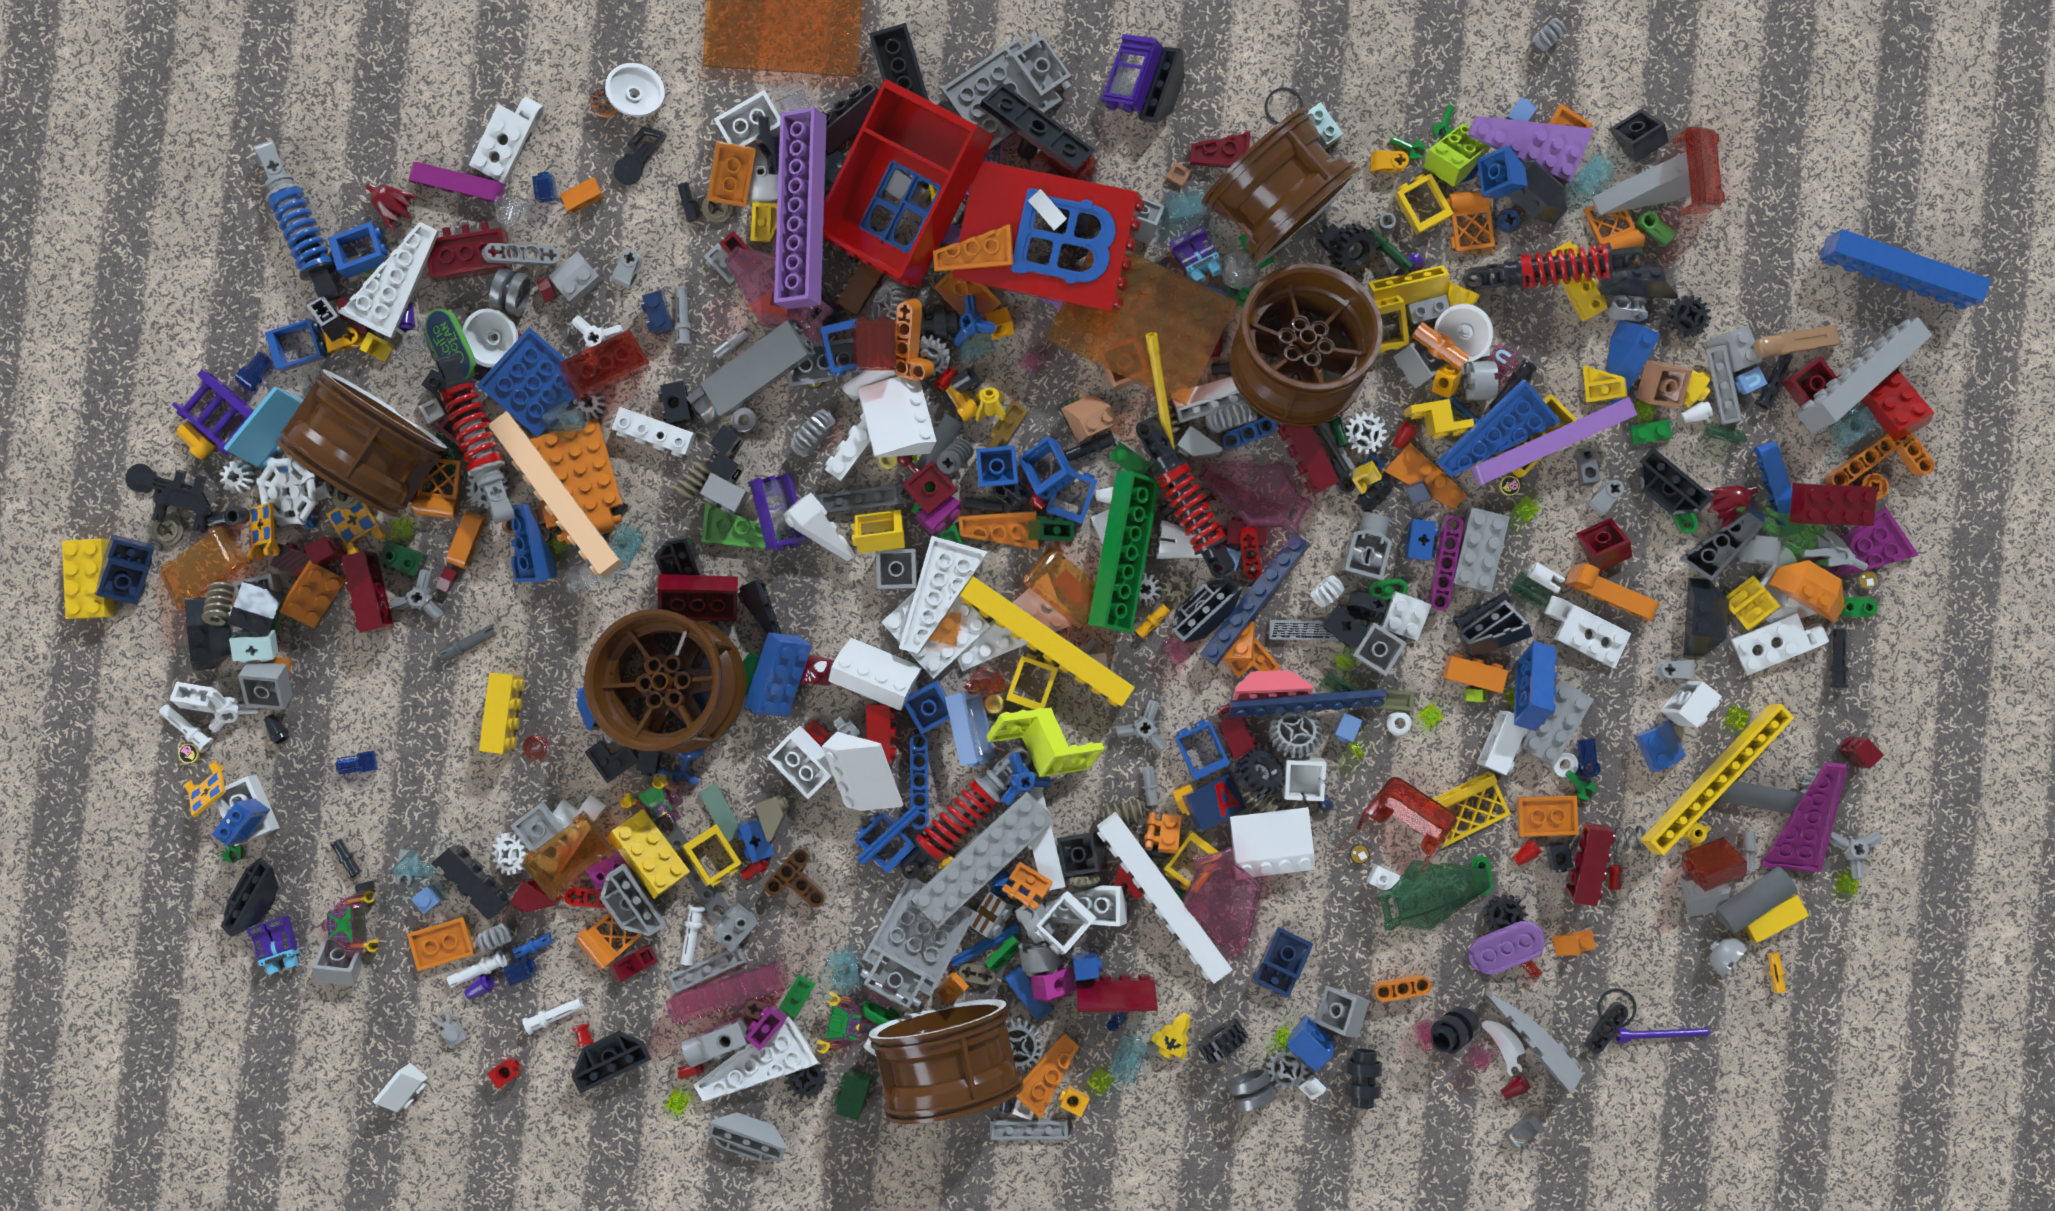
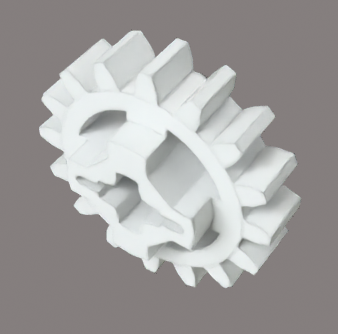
M1363 412L1361 417L1355 414V420L1351 418L1348 420L1351 425H1346L1344 428L1348 430L1346 435L1349 443L1352 444L1350 450L1357 448V454L1363 450L1364 454L1367 455L1369 449L1374 453L1376 451L1375 446L1377 448L1382 447L1380 441L1386 440L1382 434L1387 433V430H1382L1381 427L1385 423L1379 424L1380 417L1374 419L1373 413L1366 416V412ZM1365 421L1371 422L1373 426L1366 424ZM1356 424L1357 431L1356 434L1353 435V428ZM1363 430H1364V431H1367V430L1369 431V434H1368L1367 436H1366V435H1365V436H1362V435H1361V433L1363 432ZM1375 432H1377L1376 441L1373 438ZM1356 441L1364 442L1366 446H1362Z
M515 832L501 834V837L496 838L498 844H493L495 851L491 852L492 855H495L492 861L498 863L496 869H501V873H507V875L522 873L521 870L527 868L525 863H530L527 857L531 855V852L527 851L528 848Z

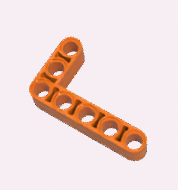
M1885 432L1828 473L1824 481L1825 484L1848 485L1894 451L1897 452L1911 473L1916 476L1931 473L1935 468V463L1913 433L1894 442L1889 434ZM1881 442L1885 444V450H1882ZM1908 447H1911L1912 455L1909 454ZM1866 453H1867V454L1869 455V457H1870L1869 462L1866 461V459H1865ZM1920 462L1924 465L1923 471L1920 469ZM1850 465L1854 467V473L1850 472ZM1835 476H1837L1839 479L1838 484L1834 482Z
M1586 563L1571 566L1564 583L1565 586H1572V589L1583 594L1588 593L1590 597L1602 602L1607 601L1609 605L1621 610L1623 608L1627 613L1639 618L1642 616L1646 621H1653L1660 604L1659 602L1598 576L1600 569Z

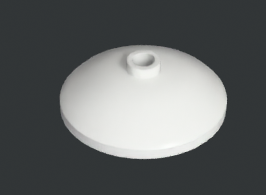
M637 63L622 64L614 68L606 79V96L612 106L623 114L634 117L647 116L654 113L663 102L664 85L662 80L652 69Z
M755 147L756 153L747 200L757 203H772L778 200L779 173L777 175L768 174L767 159L759 148ZM760 169L764 170V173L762 175L758 174V171Z
M1458 304L1449 307L1439 316L1434 327V331L1445 334L1454 342L1455 346L1470 355L1466 362L1477 360L1483 356L1493 340L1494 333L1490 318L1483 310L1470 304ZM1463 328H1468L1469 333L1465 334Z
M491 308L481 309L471 314L465 321L462 329L475 356L476 363L485 367H493L518 340L516 326L510 317L502 311ZM494 334L498 336L497 341L493 338Z

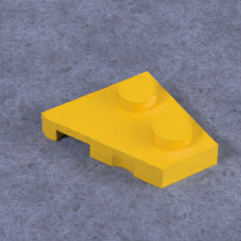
M752 202L750 241L754 243H771L777 233V203Z
M1586 365L1583 366L1586 403L1627 398L1626 379L1624 377Z

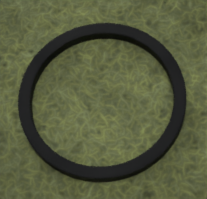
M1281 87L1273 90L1268 95L1265 101V112L1270 121L1275 124L1280 123L1270 116L1267 107L1270 97L1278 91L1286 90L1294 93L1300 101V108L1303 107L1302 98L1295 90Z
M1618 988L1610 989L1603 993L1598 1001V1015L1600 1018L1602 1017L1600 1005L1607 994L1616 991L1623 992L1630 997L1633 1003V1014L1627 1022L1621 1025V1027H1624L1636 1015V1002L1629 992Z

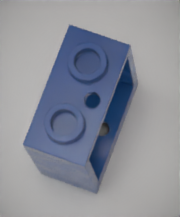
M368 222L328 237L337 271L345 279L379 267L388 259L389 251L387 246L383 244L384 234L381 228L376 227L372 222ZM371 235L375 253L348 262L343 245Z
M858 318L818 328L829 374L834 373L835 377L847 374L846 370L853 369L854 372L866 370L865 366L870 365ZM854 328L862 361L835 368L827 334Z
M305 319L264 332L276 370L285 372L327 358L326 344L320 337V334H322L321 327L314 320ZM309 329L317 353L288 362L281 337Z
M1049 436L1041 439L1036 446L1026 450L1018 458L1035 494L1045 500L1076 479L1059 442ZM1053 450L1062 469L1042 483L1034 463Z
M1072 468L1077 480L1091 484L1081 515L1053 506L1057 493L1051 496L1046 513L1082 525L1098 480L1094 479L1095 476L1084 472L1081 475L1076 473V469Z
M1205 719L1194 723L1195 727L1190 730L1186 727L1177 731V736L1174 737L1193 780H1197L1230 764L1211 721L1205 722ZM1207 728L1220 759L1195 770L1181 740Z
M255 798L237 801L212 835L226 846L247 842L270 812V809Z
M877 812L870 819L872 823L867 828L863 826L856 833L858 837L855 841L864 850L870 845L863 838L882 819L890 826L895 823L885 812L882 814ZM903 830L898 835L906 844L888 862L878 853L873 857L887 874L916 846L914 841Z

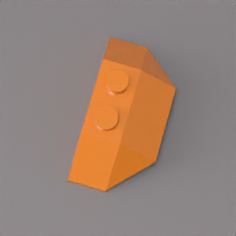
M1810 560L1777 567L1768 583L1770 586L1833 623H1836L1845 607L1842 579Z

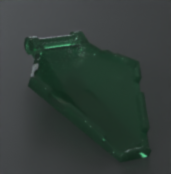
M1413 860L1399 877L1400 880L1391 889L1378 892L1377 897L1378 901L1381 902L1385 930L1391 931L1398 926L1431 931L1489 889L1490 882L1486 868H1471L1470 865L1440 863V865L1429 864L1428 861ZM1390 898H1393L1396 918H1392L1388 901Z

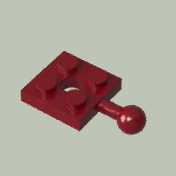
M912 455L897 456L898 463L901 466H907L913 473V476L902 484L904 489L927 515L958 491L956 486L938 468L933 460L919 470L912 462ZM932 483L936 486V489L933 492H927L924 487L926 484Z

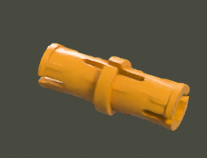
M1162 603L1151 615L1146 617L1147 619L1135 632L1144 639L1155 627L1159 626V623L1171 611Z
M1780 952L1767 953L1770 967L1768 973L1772 978L1773 992H1787L1784 981L1785 970L1782 969Z

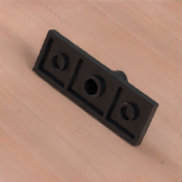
M1002 82L982 99L979 105L1022 137L1017 153L1023 159L1032 160L1039 149L1074 174L1095 152V149Z

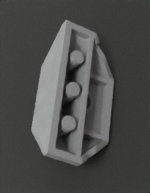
M622 864L606 875L600 899L621 929L650 936L666 926L654 901L631 869Z
M738 1112L712 1120L707 1135L713 1138L725 1150L759 1162H782L787 1147L774 1125Z

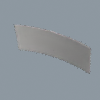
M1041 189L1028 200L1053 230L1066 220V217Z

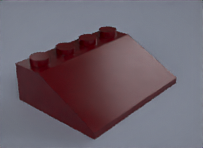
M1104 974L1099 975V978L1076 981L1077 1011H1158L1154 977H1150V974H1139L1138 978H1131L1129 974H1120L1119 978H1111V975Z

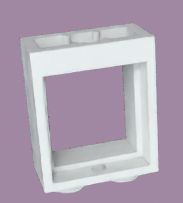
M1066 891L1037 922L1033 929L1036 931L1035 935L1042 941L1046 940L1050 944L1049 947L1053 952L1063 955L1086 931L1096 917ZM1062 903L1083 921L1082 925L1063 946L1042 927Z

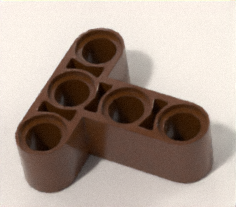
M803 847L797 848L765 883L767 894L772 896L778 895L788 885L812 907H820L825 902L826 893L801 870L810 860L811 855L808 849ZM797 852H803L806 860L803 862L798 861L796 858ZM788 866L792 869L793 873L791 876H786L783 873L784 867ZM798 880H805L807 888L800 889L797 885ZM770 882H778L780 886L779 890H772L770 888ZM813 893L821 895L822 899L820 902L813 901Z

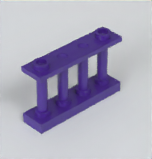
M201 369L197 376L202 379V385L184 406L173 402L172 406L177 409L176 413L180 417L191 421L219 446L217 449L227 456L228 454L234 455L226 451L224 447L254 412V409L214 375ZM208 389L215 390L216 397L198 418L190 412ZM222 401H227L230 403L229 410L211 430L204 424L205 421ZM236 413H241L244 415L243 422L225 442L218 434Z

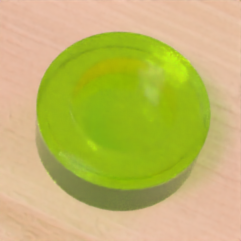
M1356 741L1348 744L1357 761L1364 758V753Z

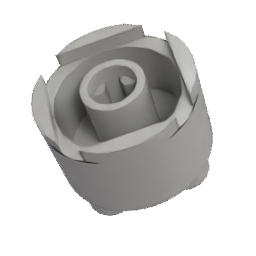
M1466 362L1464 364L1465 378H1462V390H1466V400H1493L1498 392V379H1495L1494 374L1498 373L1496 362Z
M1754 535L1738 553L1739 561L1778 565L1782 537Z
M1030 939L1026 941L1027 945L1022 946V943L1019 944L1021 968L1026 972L1027 976H1035L1038 972L1045 971L1046 973L1057 972V967L1060 966L1059 954L1050 949V944L1046 940L1035 944Z

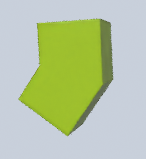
M1464 689V701L1487 702L1488 690Z

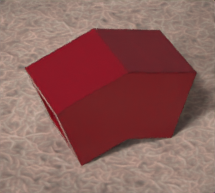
M548 277L537 281L539 291L545 303L557 298Z
M446 567L439 577L436 587L447 593L452 589L458 573Z

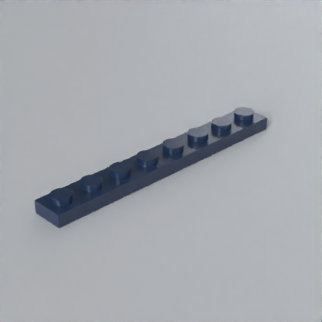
M1295 533L1292 534L1201 651L1200 656L1217 667L1310 547L1308 541Z
M1386 689L1231 700L1229 716L1243 718L1252 715H1282L1291 712H1320L1330 709L1337 711L1344 708L1359 709L1370 706L1376 708L1384 705L1387 693Z

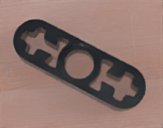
M1620 1002L1610 1004L1586 1038V1047L1591 1052L1601 1053L1628 1017L1627 1007ZM1616 1008L1620 1009L1621 1015L1614 1012ZM1609 1017H1612L1613 1019H1615V1020H1616V1023H1614L1611 1019H1609ZM1611 1023V1030L1607 1033L1603 1032V1024ZM1599 1032V1033H1600L1601 1035H1603L1605 1038L1603 1039L1602 1037H1600L1599 1035H1597V1033ZM1593 1040H1594V1041H1597V1040H1598V1043H1599V1046H1598V1047H1596V1046L1593 1047V1044H1592V1041H1593Z

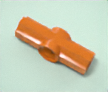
M1423 322L1411 336L1427 347L1429 353L1434 357L1444 359L1458 370L1462 368L1470 355L1455 346L1448 336L1437 333Z

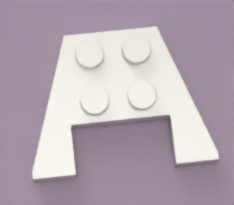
M1788 546L1781 550L1778 565L1771 564L1770 568L1759 580L1781 606L1779 610L1766 619L1768 623L1793 613H1798L1799 618L1817 614L1768 584L1777 567L1798 561Z

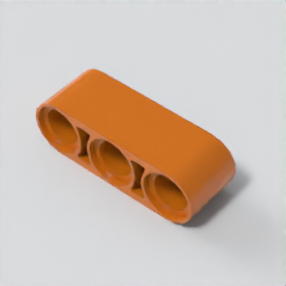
M470 510L464 513L448 551L446 562L463 569L469 566L467 564L468 560L473 556L476 548L475 543L481 536L483 523L487 521L485 516Z
M1417 974L1376 982L1373 985L1372 992L1378 1000L1387 1002L1428 994L1432 984L1425 976ZM1420 980H1424V987L1417 989V983ZM1405 983L1406 989L1403 992H1398V986ZM1381 987H1386V994L1379 996L1378 990Z

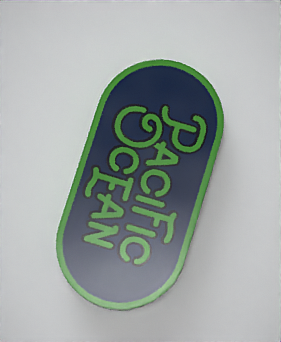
M445 309L432 310L425 321V332L436 357L439 358L456 353L464 378L471 379L475 372L473 370L474 366H476V360L456 316Z

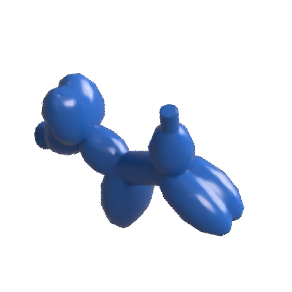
M705 750L677 753L682 758L681 769L672 772L664 768L659 771V775L664 774L667 777L671 774L670 781L675 786L677 785V780L682 778L691 785L699 784L696 775L688 771L690 760L701 757Z

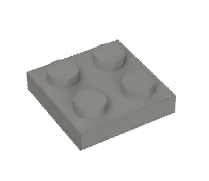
M544 802L538 804L511 825L534 857L567 833Z

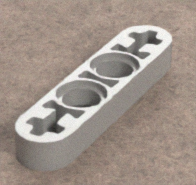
M489 243L482 250L483 258L490 263L551 266L560 258L559 251L551 246ZM492 249L493 252L499 253L502 250V254H496L492 257L488 251ZM508 249H512L516 252L515 259H511L507 256ZM527 250L535 253V260L527 258ZM549 252L550 255L554 256V258L551 260L549 257L543 256L540 259L541 255H546Z

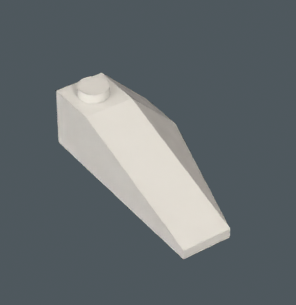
M812 493L798 500L783 514L786 523L790 527H793L842 559L848 561L856 556L845 538L836 533L837 526L834 522L828 521L825 516L827 511Z
M1102 885L1072 894L1074 898L1096 917L1091 925L1122 926L1127 924V902L1121 886ZM1058 899L1046 902V911H1048ZM1063 903L1051 915L1055 923H1083Z

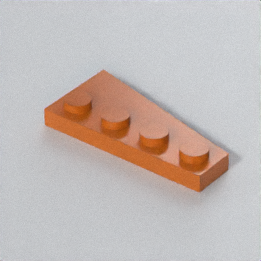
M1008 224L997 230H991L980 236H974L960 243H954L933 251L934 271L941 272L1014 265L1011 225Z
M1064 1032L1022 1079L1024 1088L1016 1096L1040 1119L1044 1115L1047 1105L1050 1103L1057 1086H1059L1066 1069H1068L1079 1048Z

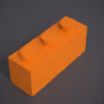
M1458 653L1447 657L1442 676L1443 679L1503 693L1508 670H1504L1503 665L1492 663L1491 666L1485 665L1484 660L1473 658L1472 661L1466 660L1465 655Z

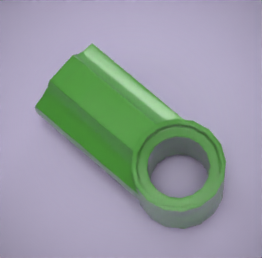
M1647 212L1639 216L1635 221V226L1639 231L1647 233L1663 246H1666L1675 236L1676 232L1659 220L1658 215L1654 212ZM1645 218H1647V219L1649 220V222H1650V225H1649V226H1647V225L1645 224V222H1644V219H1645Z

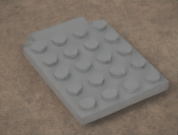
M1031 33L1028 36L1031 43L1025 47L1019 38H1016L941 88V92L960 117L980 126L995 136L988 151L1016 133L979 106L982 99L1001 82L1043 113H1047L1063 102L1056 92L1058 88L1063 86L1065 91L1072 87L1069 83L1072 75L1043 35L1037 38L1034 33Z
M916 878L906 879L862 960L873 965L871 972L863 969L859 975L866 979L863 985L907 1010L910 1005L918 1008L922 1001L915 998L918 991L931 997L976 914L974 910L962 905L937 928L911 900L926 885Z

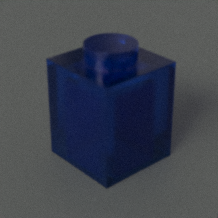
M539 172L537 176H532L535 199L539 203L559 200L556 179L551 173Z
M529 956L503 967L509 986L536 975L535 971L537 970L535 962L530 960Z

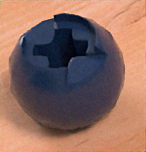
M1513 209L1500 211L1496 218L1498 229L1504 233L1516 231L1521 223L1519 213ZM1505 219H1511L1512 222L1509 224L1508 222H1505Z

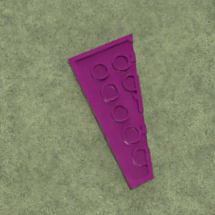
M1887 507L1875 513L1874 526H1855L1840 536L1850 551L1856 555L1855 558L1868 564L1866 570L1919 556ZM1824 557L1805 559L1810 560L1837 577L1863 571L1853 565L1826 567L1825 560L1827 558Z
M1824 763L1761 861L1762 867L1776 868L1779 866L1782 869L1821 872L1847 772L1845 764Z

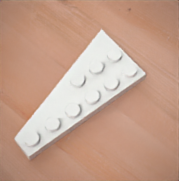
M419 222L404 238L403 243L376 269L363 284V287L349 299L350 301L338 313L381 334L394 338L440 231Z
M931 537L899 649L916 654L920 653L988 554L987 551L938 537Z
M1048 573L1042 576L1013 602L1017 607L1054 632L1070 626ZM993 619L989 623L991 627L967 648L957 660L962 671L1026 645L1028 642L1022 638L1017 640L1010 635L1011 630L1006 627L1001 629L994 624L995 619Z
M788 1015L786 1021L760 1051L749 1043L745 1046V1049L735 1053L695 1083L694 1087L701 1099L707 1102L821 1063L791 1016Z

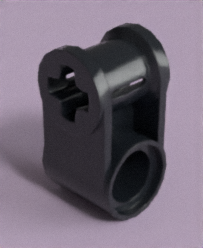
M974 366L964 369L951 379L953 387L959 393L970 392L984 383L976 375Z
M1019 482L1014 485L992 487L993 494L1014 511H1021L1024 503L1031 498L1030 491Z
M1359 590L1350 593L1347 605L1350 615L1366 619L1370 622L1380 621L1381 613L1387 608V604L1382 598Z

